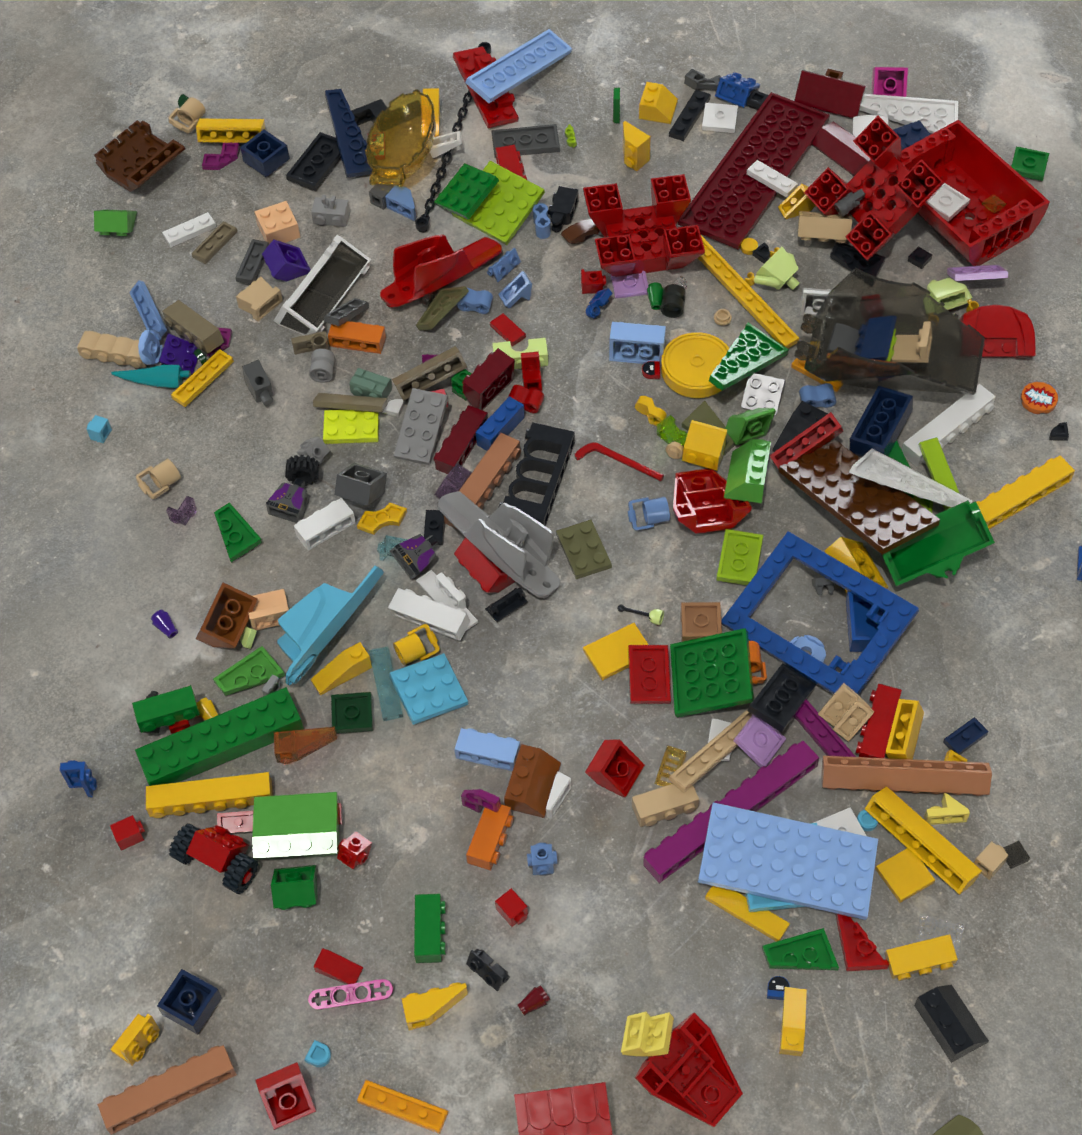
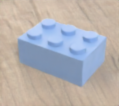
M612 322L609 361L644 364L648 361H660L661 365V358L665 349L666 326Z

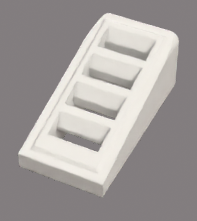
M457 131L430 138L429 151L432 158L462 144L461 132Z
M557 772L546 806V815L549 819L554 816L572 788L571 778L560 772Z

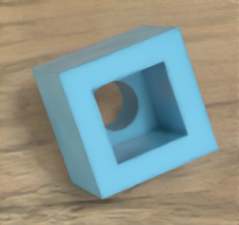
M97 415L88 423L86 428L90 439L100 443H104L112 431L109 420Z

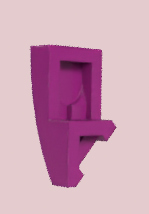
M218 328L224 343L208 353V357L211 358L219 349L223 351L230 346L231 329Z

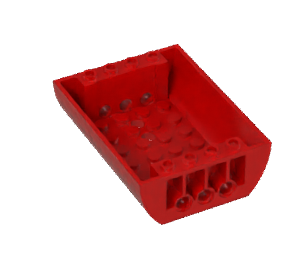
M959 119L901 151L902 163L909 170L922 159L944 183L970 199V203L949 222L942 218L928 203L918 214L973 266H980L1029 238L1041 222L1050 201Z

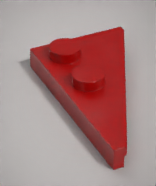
M835 913L846 971L888 969L889 962L887 959L884 960L877 952L876 945L868 939V935L859 923L854 922L850 916Z

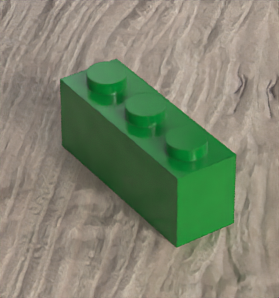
M191 685L132 703L141 733L145 731L150 732L162 726H170L181 720H190L200 715Z
M440 894L415 895L414 957L416 963L442 962V955H446V944L442 942V934H446V923L442 921V914H446L445 901L441 900Z

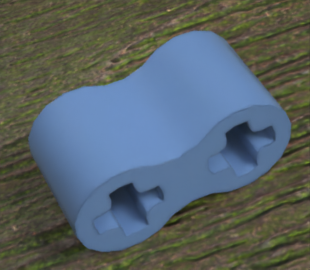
M543 203L534 205L533 222L535 224L536 236L540 239H546L551 235L548 207Z
M467 288L469 292L457 303V307L462 311H476L481 314L488 313L493 295L489 291H475Z
M829 383L819 386L807 385L799 390L801 401L814 407L828 408L836 404L834 389Z

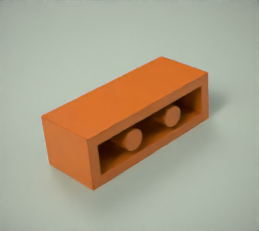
M347 321L340 326L331 324L328 333L329 345L331 347L381 354L386 340L385 327Z
M501 804L498 812L484 808L466 854L468 864L490 871L493 864H497L500 852H498L500 845L504 846L507 834L505 832L507 827L511 828L514 820L511 807Z

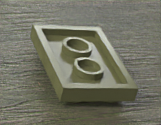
M592 520L556 530V536L575 579L612 568V563Z

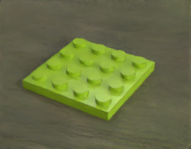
M489 161L482 171L496 176L499 182L469 220L454 213L452 215L497 241L508 245L532 212L534 205L542 198L545 190L502 166Z

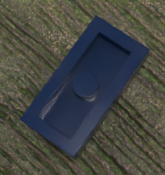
M974 717L944 738L943 743L950 750L960 755L987 736L989 731Z

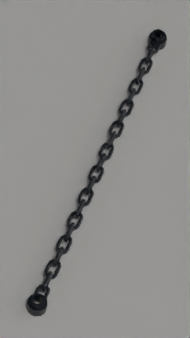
M482 42L478 45V47L483 46L487 54L491 53L490 43ZM469 90L463 97L464 104L458 111V120L454 123L452 132H457L456 125L459 127L458 131L462 129V119L466 117L468 112L467 105L473 98ZM451 150L445 152L441 158L442 165L436 172V182L431 186V196L426 200L425 213L415 220V226L419 232H426L429 228V212L435 205V195L440 191V181L444 178L446 164L450 162L452 157Z

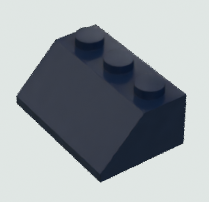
M893 315L869 318L865 324H862L858 331L860 337L856 341L855 348L857 350L853 357L885 361L888 357L897 317Z

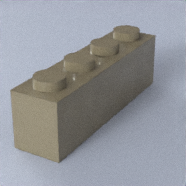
M177 300L162 311L165 317L164 322L169 328L172 327L178 335H183L189 343H194L198 349H202L207 354L224 343L221 332L216 326L180 300Z
M454 346L393 378L392 381L404 401L410 398L412 388L425 390L467 368V365L457 347Z

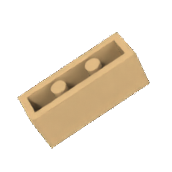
M670 784L632 797V808L640 827L645 825L652 826L664 819L671 820L682 813H692L699 806V798L694 786H691L683 793L674 784Z

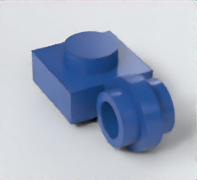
M609 288L598 291L591 299L590 305L586 308V315L588 317L596 318L599 316V306H605L612 295Z

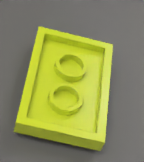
M324 410L323 442L325 444L379 442V412Z

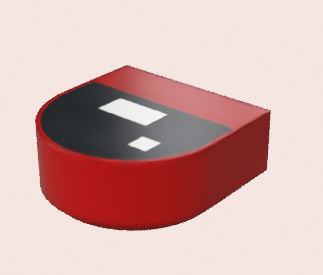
M660 361L644 363L642 375L647 379H660Z

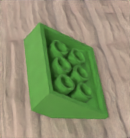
M337 792L254 797L253 859L338 855L339 822Z

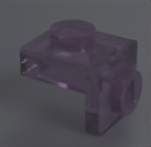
M186 496L178 510L171 507L166 509L170 521L185 526L197 510L194 498Z

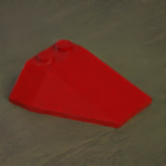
M708 468L675 474L673 511L677 520L694 533L731 529L752 510V507L748 501L724 498L727 481L713 469Z
M695 1012L672 1030L668 1054L649 1056L635 1076V1079L650 1095L711 1127L716 1126L743 1094L711 1029Z

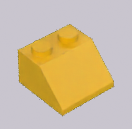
M646 82L639 104V119L671 124L678 99L663 84Z
M627 121L623 122L624 164L638 171L650 161L651 136Z
M692 420L683 448L682 461L717 471L724 456L727 429Z

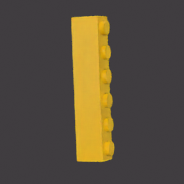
M1059 455L1054 459L1050 458L1041 467H1035L1029 474L1021 475L1015 482L1004 485L998 492L990 493L981 502L977 501L976 503L988 528H993L1071 482L1075 470Z
M269 772L146 786V810L150 817L162 818L165 815L181 816L185 813H204L208 810L223 811L226 808L234 807L242 809L254 805V797L272 796V780Z
M887 786L874 794L865 807V810L959 895L973 885L982 872L980 868Z

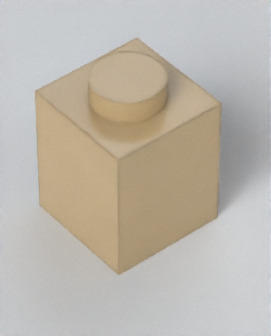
M991 841L975 859L974 864L982 870L981 874L990 880L1005 864L1008 854L1002 846L996 845Z

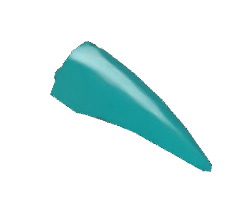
M160 365L151 368L111 372L112 375L128 381L165 388H178L182 385L183 378L191 376V372L182 370L180 365Z

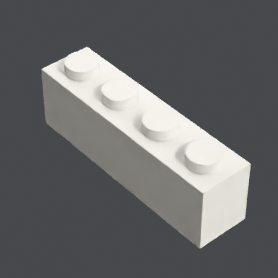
M398 588L388 606L392 616L419 626L427 624L430 630L461 641L470 623L465 610L451 608L442 601H439V603L435 602L426 595L421 597L410 589L402 590Z

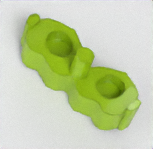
M569 124L565 129V136L568 138L567 145L575 147L577 146L574 128Z

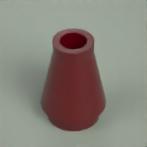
M540 985L537 988L534 987L517 1006L525 1016L547 1005V1002L551 999Z

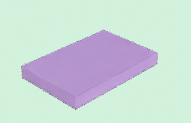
M1000 265L947 268V275L955 281L1008 278V271Z

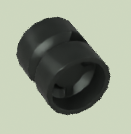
M671 284L663 289L661 312L666 317L677 318L683 314L686 291L682 286Z

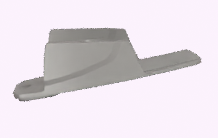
M461 492L449 493L440 498L437 505L440 512L488 559L514 581L537 597L546 598L558 589L560 579L547 566L554 540V533L517 507L507 503L501 504L489 516Z

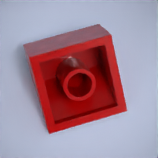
M620 739L604 740L585 773L599 786L621 797H626L645 764Z
M298 1062L255 1080L274 1130L316 1112Z

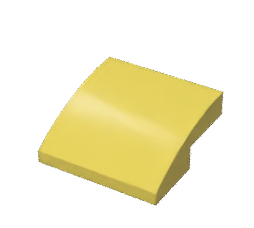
M647 1012L627 1016L621 1053L629 1056L668 1054L674 1017L670 1012L652 1017Z

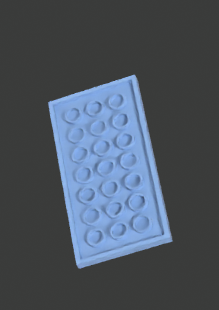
M713 802L698 883L866 920L869 911L878 839Z

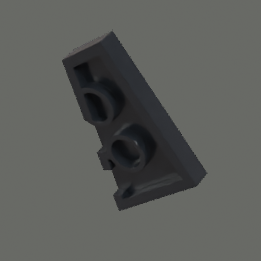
M839 242L835 243L830 253V258L872 286L886 258L875 254L867 261L854 246Z

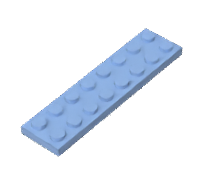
M548 29L469 76L465 83L490 103L570 54L572 48Z

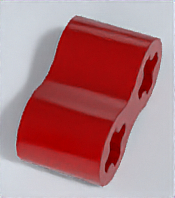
M517 384L512 387L509 393L510 397L522 403L524 410L530 413H537L545 397L537 389H527Z

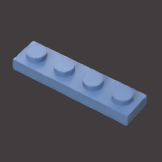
M138 280L129 293L146 329L156 330L162 338L167 331L165 324L145 283Z

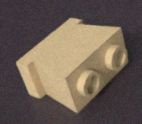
M261 276L236 296L238 307L252 314L253 319L257 322L283 301L281 290L276 286L272 288Z

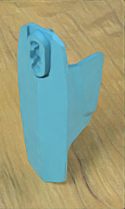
M374 566L353 593L323 583L278 619L279 625L286 633L277 640V644L293 661L286 673L285 683L287 685L297 684L312 667L319 653L351 617L384 572L381 568Z

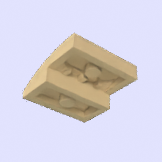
M843 683L822 707L818 715L834 726L833 730L849 742L872 716L874 711L856 692Z

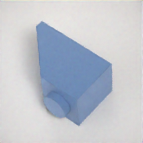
M396 184L385 196L387 208L415 221L416 212L411 190Z

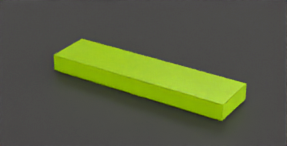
M935 437L920 442L918 445L932 480L959 493L938 438ZM942 504L944 511L951 508Z

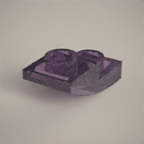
M457 463L445 477L434 495L441 498L446 494L459 492L472 472Z

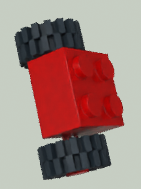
M187 823L181 827V831L177 832L178 835L174 836V842H171L170 845L172 847L169 849V855L185 865L191 863V860L196 859L220 873L225 872L222 884L236 894H241L244 890L248 889V885L252 883L251 880L256 876L255 873L258 870L259 864L257 860L246 855L249 845L243 842L241 837L226 833L225 828L217 825L199 829Z

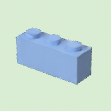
M461 728L454 749L455 757L460 760L513 771L520 750V741L511 737H498L493 733H480L471 728Z

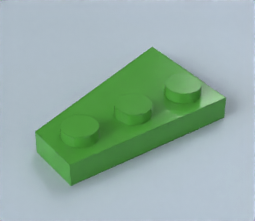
M261 646L213 678L222 693L227 696L266 683L272 674L281 678L285 676V673Z

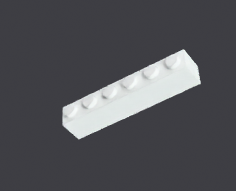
M980 384L975 386L903 443L902 452L905 458L916 467L922 463L925 464L926 462L918 445L920 442L937 437L943 449L947 443H952L957 435L966 432L972 423H977L985 413H990L995 406L996 396Z

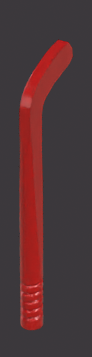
M596 442L583 446L574 454L575 459L580 460L588 453L597 451L659 481H662L664 478L663 474Z

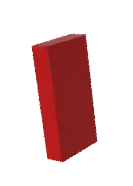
M504 313L490 322V327L506 341H510L512 347L526 338V333Z

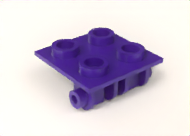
M168 333L159 362L161 365H180L182 370H188L192 375L198 360L193 352L198 348L194 343H189L187 340Z

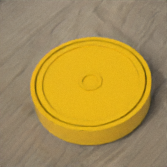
M693 332L680 335L670 341L663 351L661 358L663 380L673 391L686 397L705 398L713 396L722 390L710 383L709 378L716 366L720 364L722 358L727 354L729 347L721 339L707 333Z

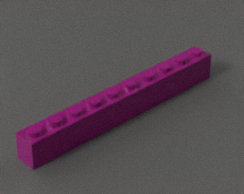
M804 741L798 744L794 743L785 754L776 756L770 765L761 767L755 776L746 778L740 787L736 790L731 789L726 793L725 798L714 803L757 812L818 766L819 757ZM712 804L706 812L698 813L688 825L683 824L679 827L677 833L673 836L665 837L655 849L650 848L644 854L643 865L659 884L703 852Z

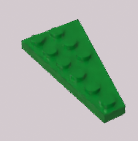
M748 322L744 330L741 331L740 336L736 338L727 354L722 358L720 364L716 366L710 375L709 382L723 391L785 357L789 349Z

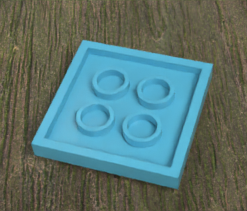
M445 654L390 672L389 677L413 725L468 705V700Z

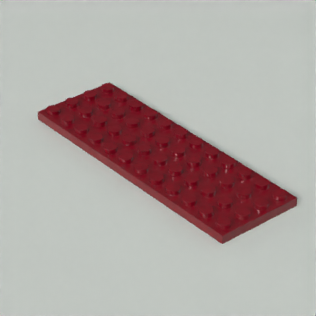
M771 92L679 219L678 225L682 227L698 225L701 235L738 250L743 240L748 237L778 194L775 190L747 175V169L758 160L789 178L812 145L816 134L829 121L830 115Z

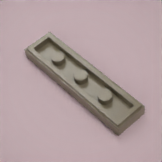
M318 393L313 400V407L383 412L388 404L387 398Z

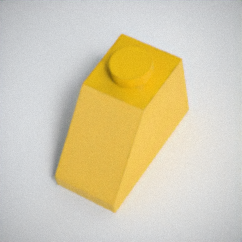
M801 183L778 206L785 219L799 216V211L810 212L816 206L804 193L808 186Z

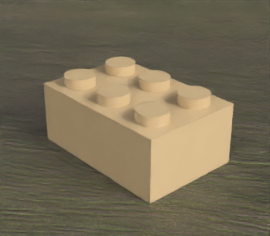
M799 211L798 237H801V240L818 238V241L828 242L829 239H836V242L846 243L847 238L845 236L851 231L852 216L850 214H845L844 217H841L840 215H824L820 212Z

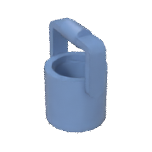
M646 497L628 502L629 522L632 523L634 530L651 528L656 523L670 521V511L666 497L651 500ZM642 501L643 515L647 525L637 527L636 514L632 503Z

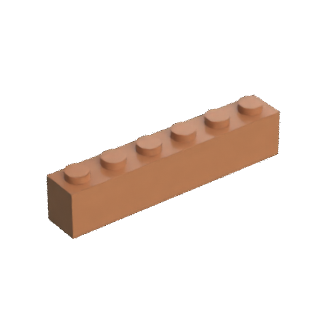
M500 433L459 492L464 494L480 509H483L486 500L492 497L495 487L501 484L505 473L510 471L514 460L520 457V441ZM444 516V523L447 524V525H449V526H451V527H453V528H455V529H457V528Z
M224 1045L214 1046L207 1053L201 1056H193L180 1066H172L159 1076H150L144 1083L137 1086H129L124 1092L116 1096H108L97 1105L106 1129L112 1135L236 1076V1072Z

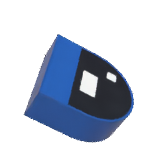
M781 976L771 978L767 987V999L784 1000V988L790 987L787 979Z

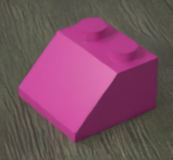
M873 67L872 94L906 97L908 68Z

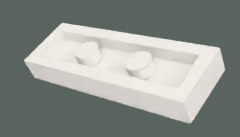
M758 160L747 169V175L785 197H788L798 187V183Z
M207 212L162 233L171 248L217 227Z

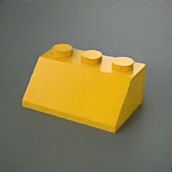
M839 537L824 550L826 554L882 587L888 588L862 542Z

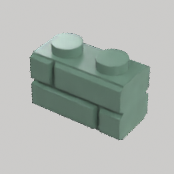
M360 368L356 370L349 383L350 391L354 396L387 398L392 391V381L390 378Z

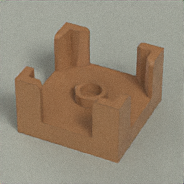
M681 602V642L722 633L720 602Z

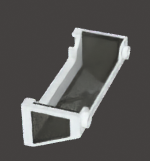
M337 234L331 245L325 250L324 254L295 292L283 304L273 321L302 335L322 332L325 328L323 326L324 316L336 308L360 274L365 275L370 268L368 263L371 259Z

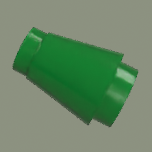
M651 283L647 288L648 298L653 310L661 309L664 289L661 283Z

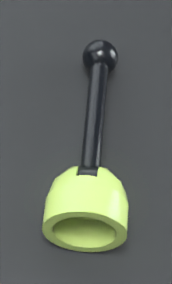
M622 604L617 607L619 612L626 611L647 616L650 622L656 625H661L664 618V610L654 609L647 613L626 608Z

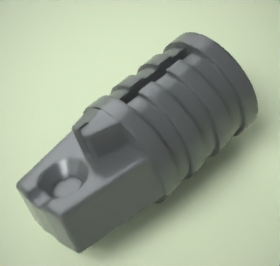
M862 189L854 194L850 192L842 200L835 203L834 207L838 214L844 217L853 208L861 204L859 201L865 197V193Z

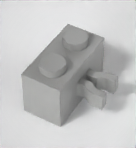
M322 195V198L315 197L311 211L313 224L346 227L350 214L349 201L336 199L333 195L332 198H326V195Z

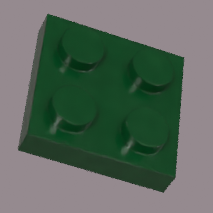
M371 692L331 695L333 734L373 731Z

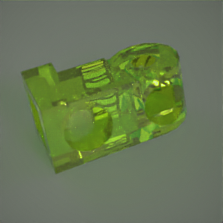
M670 415L657 425L656 434L667 444L678 442L684 448L688 433L680 430L675 425L676 419Z

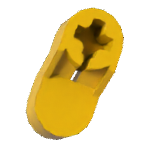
M640 396L635 404V409L639 413L647 415L650 424L655 426L663 425L667 414L663 409L654 405L652 398Z

